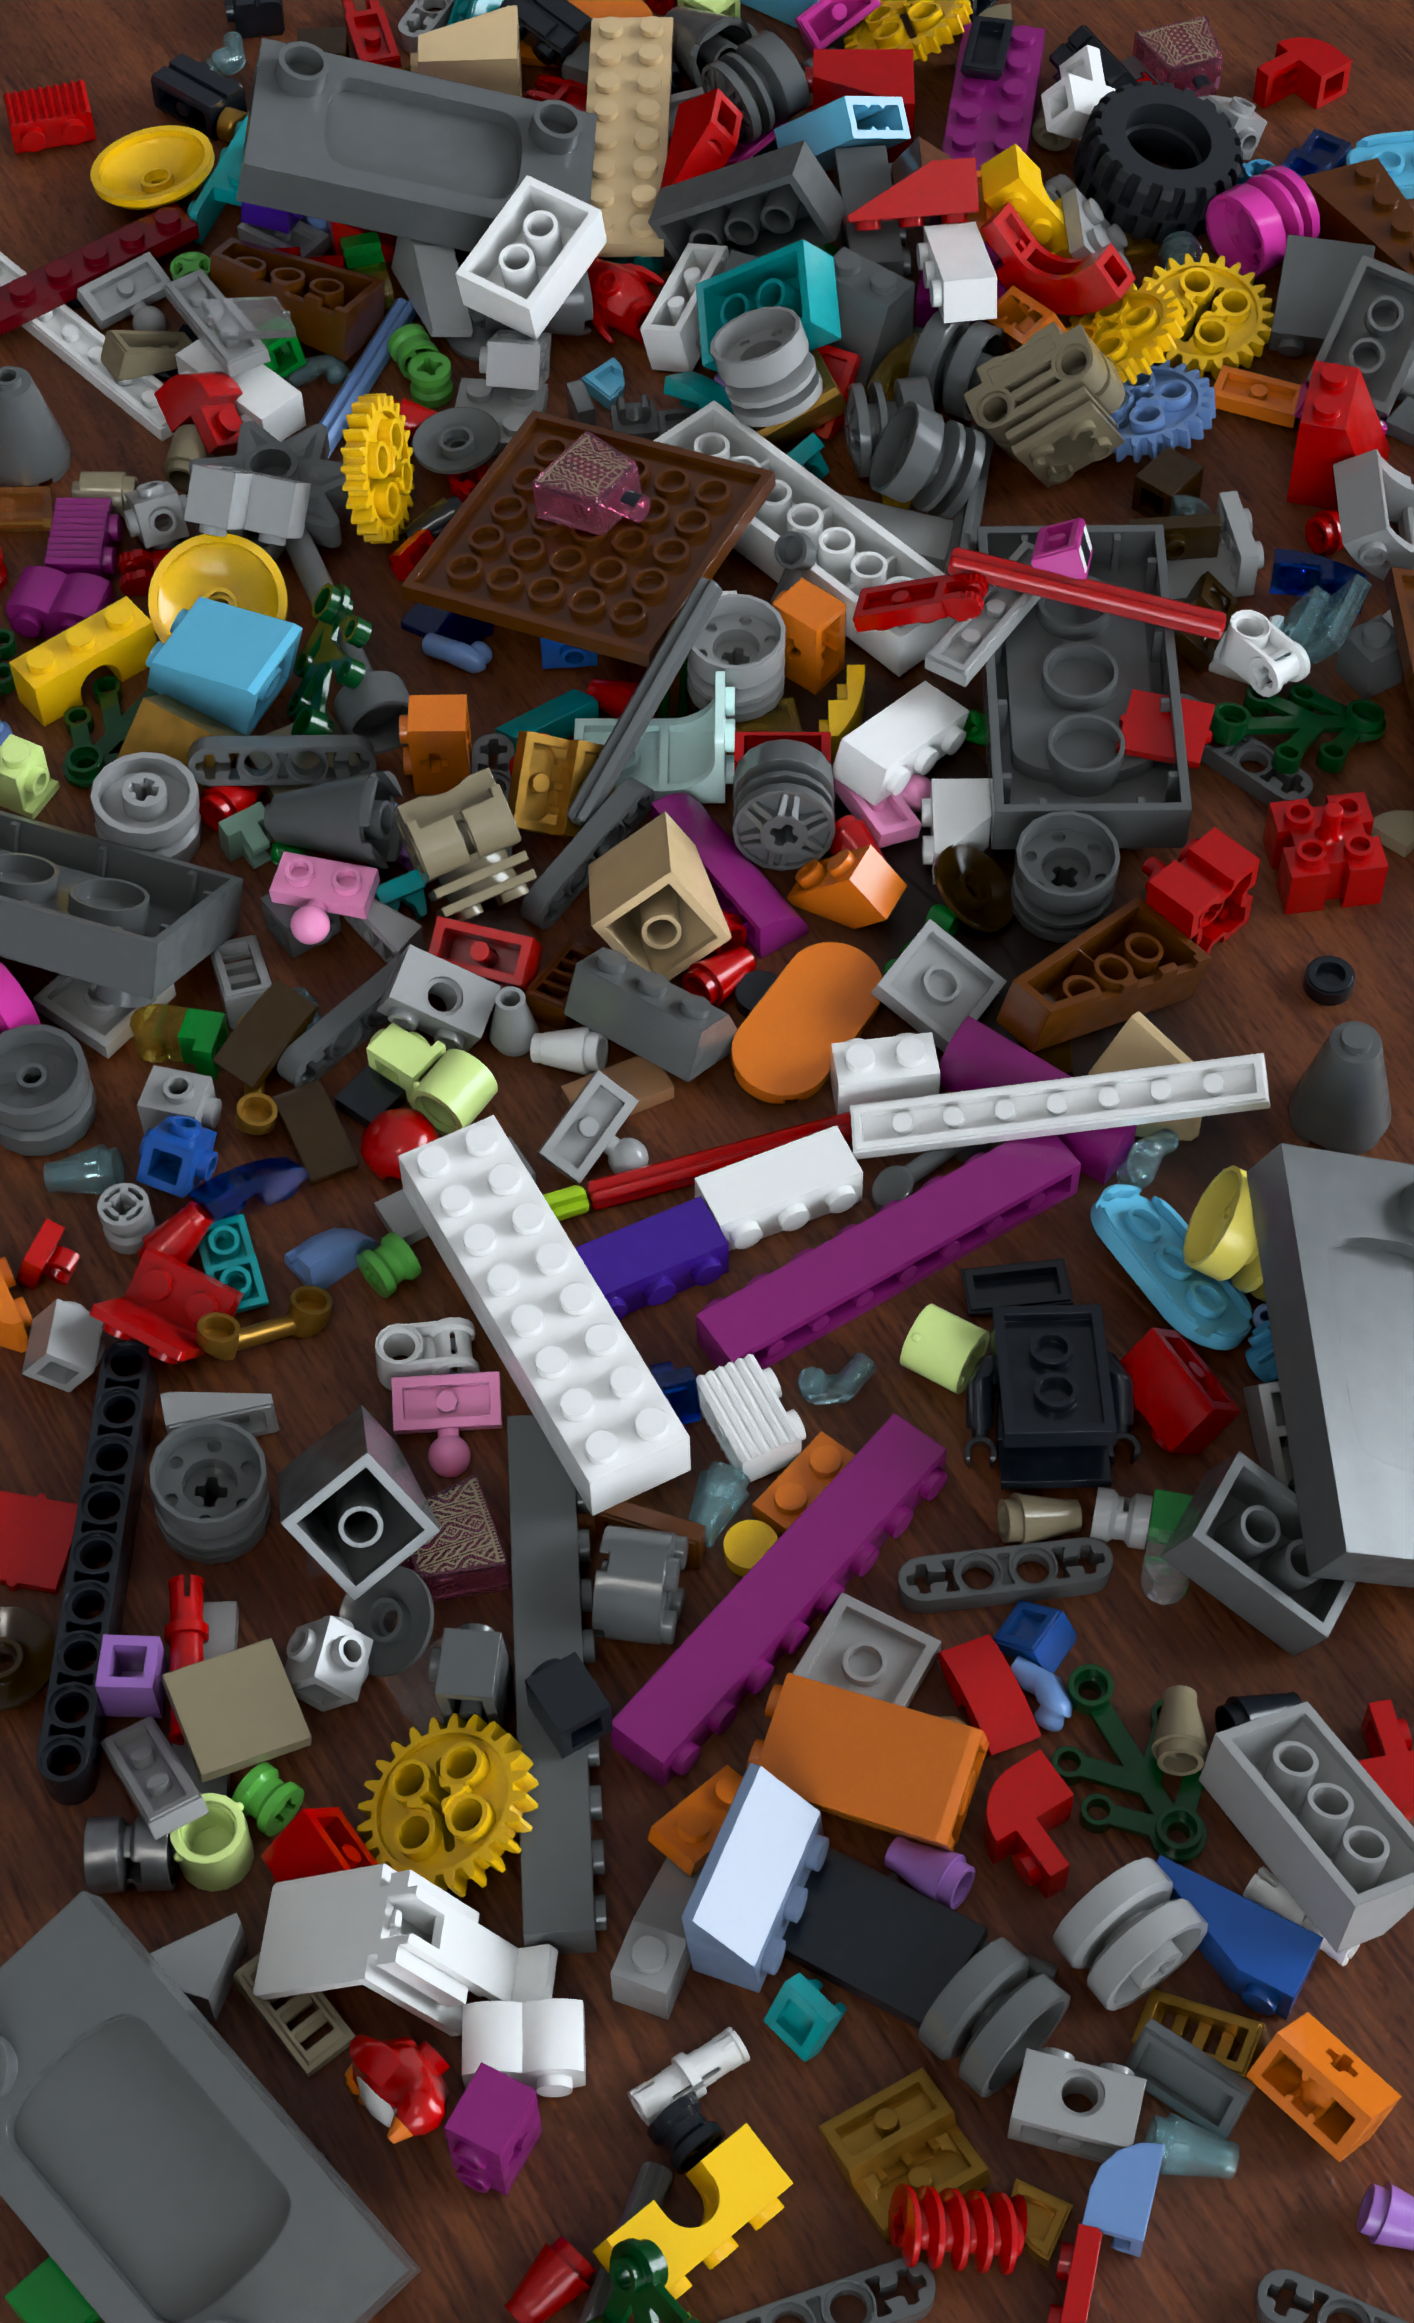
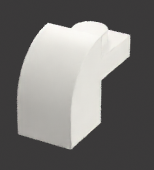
M1086 45L1059 66L1061 80L1041 94L1048 132L1067 138L1081 137L1094 106L1107 93L1116 90L1105 85L1100 50L1090 45Z

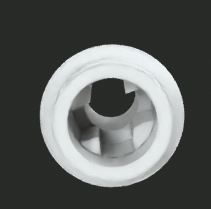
M589 1027L534 1033L530 1045L531 1060L533 1063H542L543 1065L587 1076L592 1074L593 1071L605 1069L608 1058V1039Z

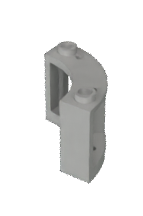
M1377 449L1333 464L1342 544L1350 556L1365 570L1383 581L1391 567L1414 570V484H1411V477L1389 465ZM1389 521L1398 523L1399 535L1389 526Z

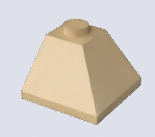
M1138 1011L1129 1018L1089 1071L1088 1075L1193 1061ZM1202 1117L1139 1124L1136 1126L1135 1136L1192 1141L1199 1136Z

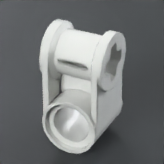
M1240 610L1231 616L1220 651V660L1225 667L1234 671L1250 684L1258 694L1263 697H1271L1279 693L1287 682H1298L1308 676L1311 664L1306 650L1275 627L1266 616L1253 610Z
M449 1317L438 1321L410 1324L396 1323L387 1326L380 1331L375 1342L379 1381L385 1388L392 1390L391 1378L480 1372L479 1364L473 1359L471 1342L476 1335L474 1324L468 1319ZM454 1333L455 1338H450V1334ZM399 1355L408 1357L404 1360L391 1359ZM457 1367L458 1370L453 1372L452 1368Z

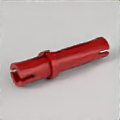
M184 1574L174 1576L168 1581L170 1622L165 1625L164 1640L170 1645V1672L204 1661V1644L209 1640V1625L203 1621V1589L205 1581L197 1575L190 1574L188 1596L184 1594ZM171 1707L169 1741L175 1745L184 1746V1738Z

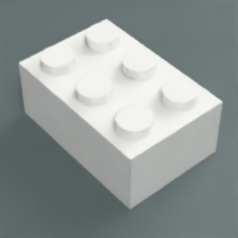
M527 175L455 273L463 305L537 340L607 243L601 210Z

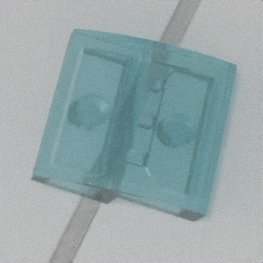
M1356 574L1332 596L1316 585L1291 607L1280 631L1293 641L1299 643L1306 650L1311 665L1319 663L1342 647L1372 584L1359 574Z

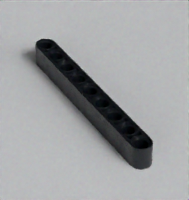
M120 1340L112 1344L104 1352L101 1361L37 1752V1767L49 1795L57 1803L67 1806L78 1805L88 1800L95 1792L98 1784L103 1752L100 1742L105 1739L108 1716H105L95 1683L103 1634H121L158 1391L157 1378L150 1354L145 1345L135 1340ZM137 1371V1373L131 1376L123 1377L128 1372ZM130 1417V1419L124 1423H115L117 1420L121 1418ZM123 1464V1467L118 1470L106 1471L114 1465ZM116 1512V1514L109 1519H99L100 1516L106 1513ZM99 1561H110L102 1568L90 1569L93 1564ZM90 1611H102L99 1616L93 1619H81ZM83 1661H95L91 1667L85 1670H73L77 1664ZM75 1712L87 1713L83 1719L77 1722H65ZM66 1765H79V1767L69 1775H56V1773Z

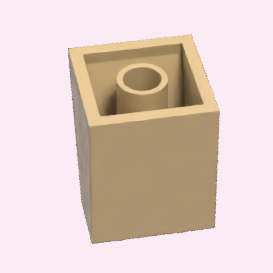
M517 5L506 6L418 35V53H410L411 72L522 97V66Z
M666 811L588 865L591 926L613 950L624 954L627 960L650 972L659 973L668 980H671L689 968L691 964L698 962L732 939L731 932L695 844Z

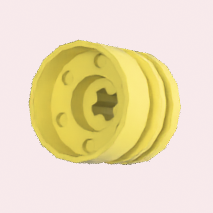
M1233 1165L1223 1169L1212 1180L1201 1196L1185 1234L1183 1247L1184 1262L1190 1268L1220 1282L1231 1278L1232 1285L1244 1293L1250 1292L1257 1299L1266 1302L1247 1171Z

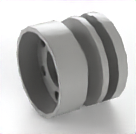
M775 306L748 311L726 323L717 331L711 341V356L719 377L725 383V392L731 401L732 411L742 424L751 427H770L785 423L807 411L816 403L823 392V381L820 372L816 369L815 358L808 351L809 342L801 319L792 309Z
M727 594L720 597L687 656V690L692 702L700 710L705 708L715 695L716 671H725L726 687H735V716H726V719L744 722L760 718L776 707L784 694L786 626L780 612L767 601L751 595Z

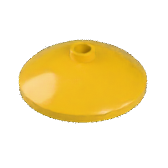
M177 125L150 127L128 134L106 147L95 159L90 177L97 195L108 203L134 210L160 208L183 199L200 187L213 168L215 155L210 140L198 130Z
M228 533L226 537L202 534L187 539L174 547L162 559L151 579L148 593L149 615L157 636L164 644L172 635L170 629L178 613L183 608L189 611L199 597L226 603L284 621L287 618L288 595L281 571L264 549L241 536Z

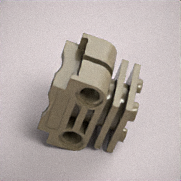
M1055 322L1050 323L1035 332L1017 350L1005 355L996 356L977 367L976 369L982 383L963 394L976 423L1011 459L1023 463L1047 488L1069 480L1074 475V472L1093 461H1099L1108 457L1115 448L1125 443L1122 435L1117 431L1116 421L1110 416L1120 408L1124 401V385L1111 358H1107L1102 351H1099V348L1089 338L1081 324L1064 333Z
M489 767L465 777L456 787L445 793L435 796H420L397 806L396 811L392 813L414 869L418 868L424 884L426 885L437 879L441 884V887L427 894L431 903L445 897L448 900V906L435 912L437 916L466 921L484 912L481 903L496 898L500 906L530 892L526 884L536 879L537 876L534 869L519 875L515 872L514 868L523 864L529 858L525 850L513 856H508L506 850L521 841V836L499 784H496Z

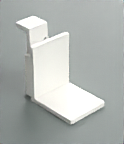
M383 1863L282 1881L273 1885L253 1994L262 2000L364 1985L446 2034L458 2036L462 2032V2005L466 2004L468 1991L478 1997L484 1996L491 2001L523 2003L552 1998L558 1950L550 1944L517 1948L478 1923L480 1913L412 1870L397 1872Z

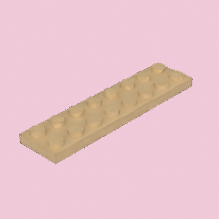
M610 16L592 18L586 112L597 114L590 205L601 210L607 243L597 257H664V239L658 238L648 221L659 195L669 150L674 37L673 17L618 18Z

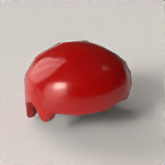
M397 1108L381 1112L372 1119L361 1137L360 1153L365 1164L370 1167V1170L378 1178L385 1181L386 1177H395L402 1181L398 1156L441 1137L433 1124L420 1111L412 1108Z

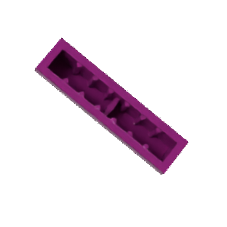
M674 793L651 803L652 820L666 811L695 844L721 909L741 918L743 926L747 930L746 943L760 959L809 933L806 922L754 863L745 858L732 838L693 795Z
M969 1015L953 1035L939 1065L940 1086L951 1093L1071 1077ZM1137 1125L1059 1134L1057 1136L1081 1163L1080 1171L1104 1185L1133 1152Z

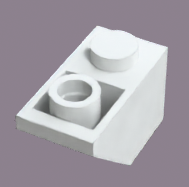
M989 778L931 779L930 798L921 799V827H930L931 836H923L922 860L923 865H932V884H936L934 876L936 859L947 847L964 844L977 848L982 852L989 847L991 826Z

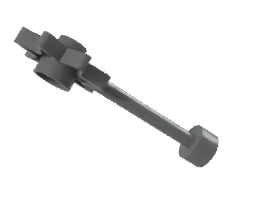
M253 421L243 422L240 425L236 455L193 459L188 465L190 476L192 464L222 465L312 483L303 538L287 539L286 546L258 541V532L244 530L243 537L247 536L248 540L264 549L274 562L286 549L311 606H313L319 590L327 583L333 585L315 544L336 548L342 543L340 521L334 509L345 505L349 497L348 491L342 490V486L346 481V475L340 469L343 463L328 460L330 447L327 428L323 424L312 425L280 442ZM195 523L197 536L204 534L198 532L200 525L199 523ZM339 627L337 643L347 656L364 663L366 668L363 680L356 689L352 690L343 686L336 695L334 712L345 735H360L367 738L374 746L375 755L395 750L403 745L400 744L399 716L408 715L409 692L403 680L397 674L389 671H373L363 647L357 648L344 642L342 638L343 631Z

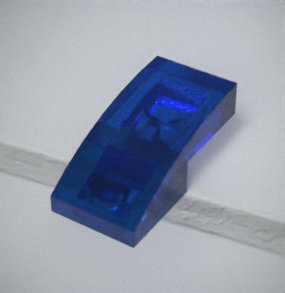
M1315 128L1301 149L1295 147L1292 149L1282 166L1295 171L1300 177L1342 167L1346 162V157L1352 143Z

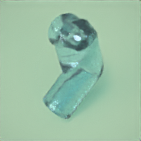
M1167 1128L1161 1129L1135 1142L1129 1151L1127 1162L1121 1164L1118 1168L1117 1178L1119 1183L1139 1188L1147 1187L1154 1180L1162 1158L1177 1149L1179 1140L1175 1132Z
M856 1353L839 1374L826 1375L823 1369H816L814 1366H811L800 1373L797 1384L801 1389L800 1394L802 1398L813 1405L842 1404L852 1400L876 1372L877 1368L868 1356Z

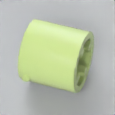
M454 1048L447 1050L420 1082L412 1084L414 1090L409 1095V1102L412 1109L420 1111L427 1117L440 1135L446 1136L469 1126L498 1091V1085L493 1074L481 1061L463 1050Z
M931 1303L921 1311L911 1327L901 1351L900 1364L942 1387L960 1394L966 1389L968 1380L979 1358L984 1356L987 1351L990 1333Z
M205 1793L201 1794L209 1813L170 1832V1840L175 1852L174 1860L178 1862L186 1880L198 1889L215 1892L227 1890L242 1881L251 1869L254 1851L246 1819L242 1812L244 1809L243 1804L234 1802L226 1795Z

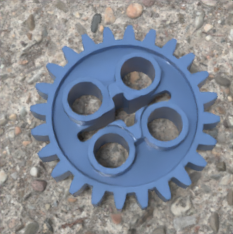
M1166 360L1160 366H1154L1153 363L1150 366L1152 374L1140 373L1137 375L1135 385L1130 384L1129 381L1124 382V401L1120 408L1110 415L1116 421L1117 431L1125 441L1124 444L1115 448L1112 452L1116 453V462L1122 461L1127 455H1133L1135 463H1138L1143 455L1148 454L1153 460L1167 446L1174 450L1176 446L1189 449L1191 448L1190 438L1202 440L1204 438L1203 430L1212 429V419L1216 418L1214 387H1210L1209 378H1200V370L1198 369L1187 372L1185 363L1173 369L1170 366V360Z

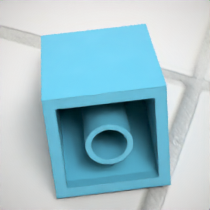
M199 597L189 611L183 608L178 613L170 629L172 635L166 643L158 641L151 650L146 660V666L150 668L147 687L160 695L167 694L246 736H250L292 676L303 628L295 623Z

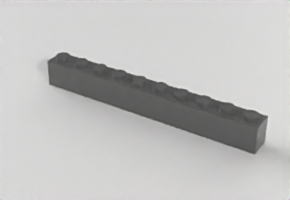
M534 1415L507 1416L517 1741L523 1746L521 1751L533 1761V1766L528 1772L539 1783L536 1788L527 1792L538 1803V1808L522 1815V1818L533 1829L531 1832L520 1833L525 1947L550 1944L558 1950V1955L597 1952L596 1931L608 1930L606 1894L595 1895L594 1875H605L603 1839L592 1840V1821L603 1820L601 1785L590 1786L589 1767H600L599 1739L563 1759L528 1706L525 1679L529 1678L540 1664L553 1658L561 1660L576 1652L584 1666L585 1663H595L594 1629H583L582 1617L583 1612H592L593 1609L591 1578L581 1579L580 1563L591 1562L589 1529H579L578 1514L589 1513V1510Z

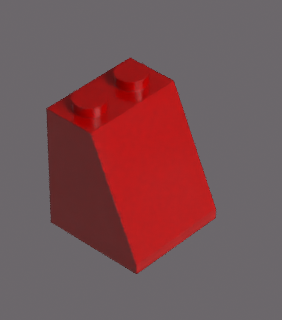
M813 49V67H805V78L809 87V93H813V101H809L808 107L804 109V115L843 96L902 97L911 139L887 149L888 163H894L913 143L915 111L913 49Z
M1315 360L1299 424L1286 502L1338 510L1333 464L1377 449L1382 458L1388 462L1390 447L1360 368Z

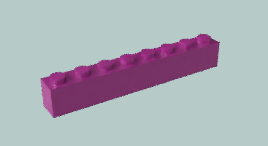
M1057 1135L1005 1141V1143L987 1153H977L970 1157L962 1167L944 1177L936 1176L928 1180L919 1191L905 1199L888 1202L876 1215L860 1224L845 1226L833 1239L815 1249L807 1248L800 1251L791 1259L790 1263L772 1273L757 1275L749 1281L745 1288L727 1298L720 1297L709 1302L700 1313L696 1314L697 1343L716 1368L719 1366L724 1367L728 1362L734 1363L738 1358L744 1359L748 1354H753L761 1369L764 1370L1078 1192L1081 1163Z
M894 1413L612 1720V1748L663 1787L676 1774L680 1776L687 1774L698 1761L702 1752L701 1746L713 1733L717 1735L722 1734L732 1724L738 1713L737 1706L750 1692L754 1695L758 1694L767 1685L774 1673L773 1666L785 1653L789 1655L794 1654L803 1645L810 1632L809 1626L821 1613L825 1616L829 1614L842 1592L845 1593L844 1587L856 1574L862 1577L872 1568L879 1556V1548L890 1536L896 1539L907 1529L914 1515L913 1510L924 1498L931 1501L937 1496L947 1480V1474L945 1473L947 1449Z

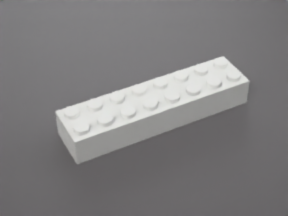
M715 400L653 440L774 471L776 486L733 548L779 583L785 568L775 558L774 549L776 541L783 533L789 531L806 534L815 545L817 560L811 569L803 571L801 578L806 579L846 604L845 635L898 677L925 659L928 652L956 621L947 616V618L928 624L919 622L895 626L885 631L870 630L857 633L852 619L860 591L863 588L946 574L748 425L740 423L735 415Z
M495 1116L487 1117L399 1155L403 1192L591 1515L594 1516L690 1471V1436Z

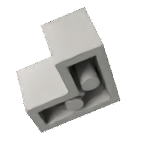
M192 464L184 521L199 523L198 532L226 537L228 533L243 537L244 530L258 532V541L286 546L287 539L303 538L312 483L230 466Z

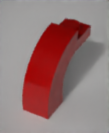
M1010 202L996 209L980 228L986 237L988 246L1002 260L995 269L999 282L1007 290L1015 286L1055 314L1082 315L1105 308L1119 300L1136 279L1112 243L1086 257L1077 259L1064 258L1049 252L1034 238Z

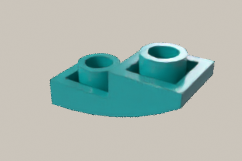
M693 371L665 376L663 394L679 398L682 406L696 408L699 411L715 400L734 415L731 401L725 392V387L718 382Z
M244 1213L214 1221L198 1245L205 1274L244 1293L235 1314L269 1305Z

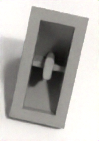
M237 1913L150 1954L206 2019L217 2022L234 1981L233 1975L239 1969L248 1948V1942Z

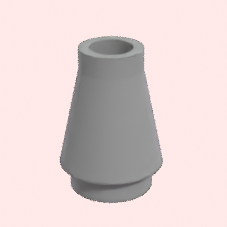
M504 987L495 996L496 1005L489 1029V1039L493 1046L502 1054L511 1057L521 1056L530 1051L532 1037L534 1033H539V1029L526 1003L524 992L518 987Z

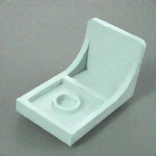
M716 671L715 695L711 702L699 712L680 718H652L619 776L615 789L625 779L631 777L653 789L654 801L674 793H688L693 795L700 803H725L726 784H733L734 755H726V752H735V719H726V716H735V687H726L725 671ZM575 718L574 740L579 739L604 745L619 718Z

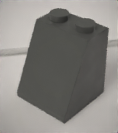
M1288 234L1269 350H1276L1281 355L1287 357H1300L1303 354L1317 356L1362 255L1374 258L1375 246Z
M843 247L833 256L841 339L827 345L858 354L862 358L854 383H862L867 402H869V389L872 381H879L884 389L911 363L915 283Z
M362 1405L278 1473L280 1523L354 1601L441 1531L397 1442Z

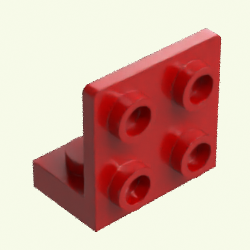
M152 1247L144 1250L125 1297L93 1304L89 1315L103 1322L102 1329L106 1333L123 1340H132L134 1338L150 1346L148 1353L156 1359L170 1364H178L179 1361L183 1362L208 1354L196 1342L195 1336L199 1319L208 1313L214 1312L225 1313L234 1318L244 1293Z

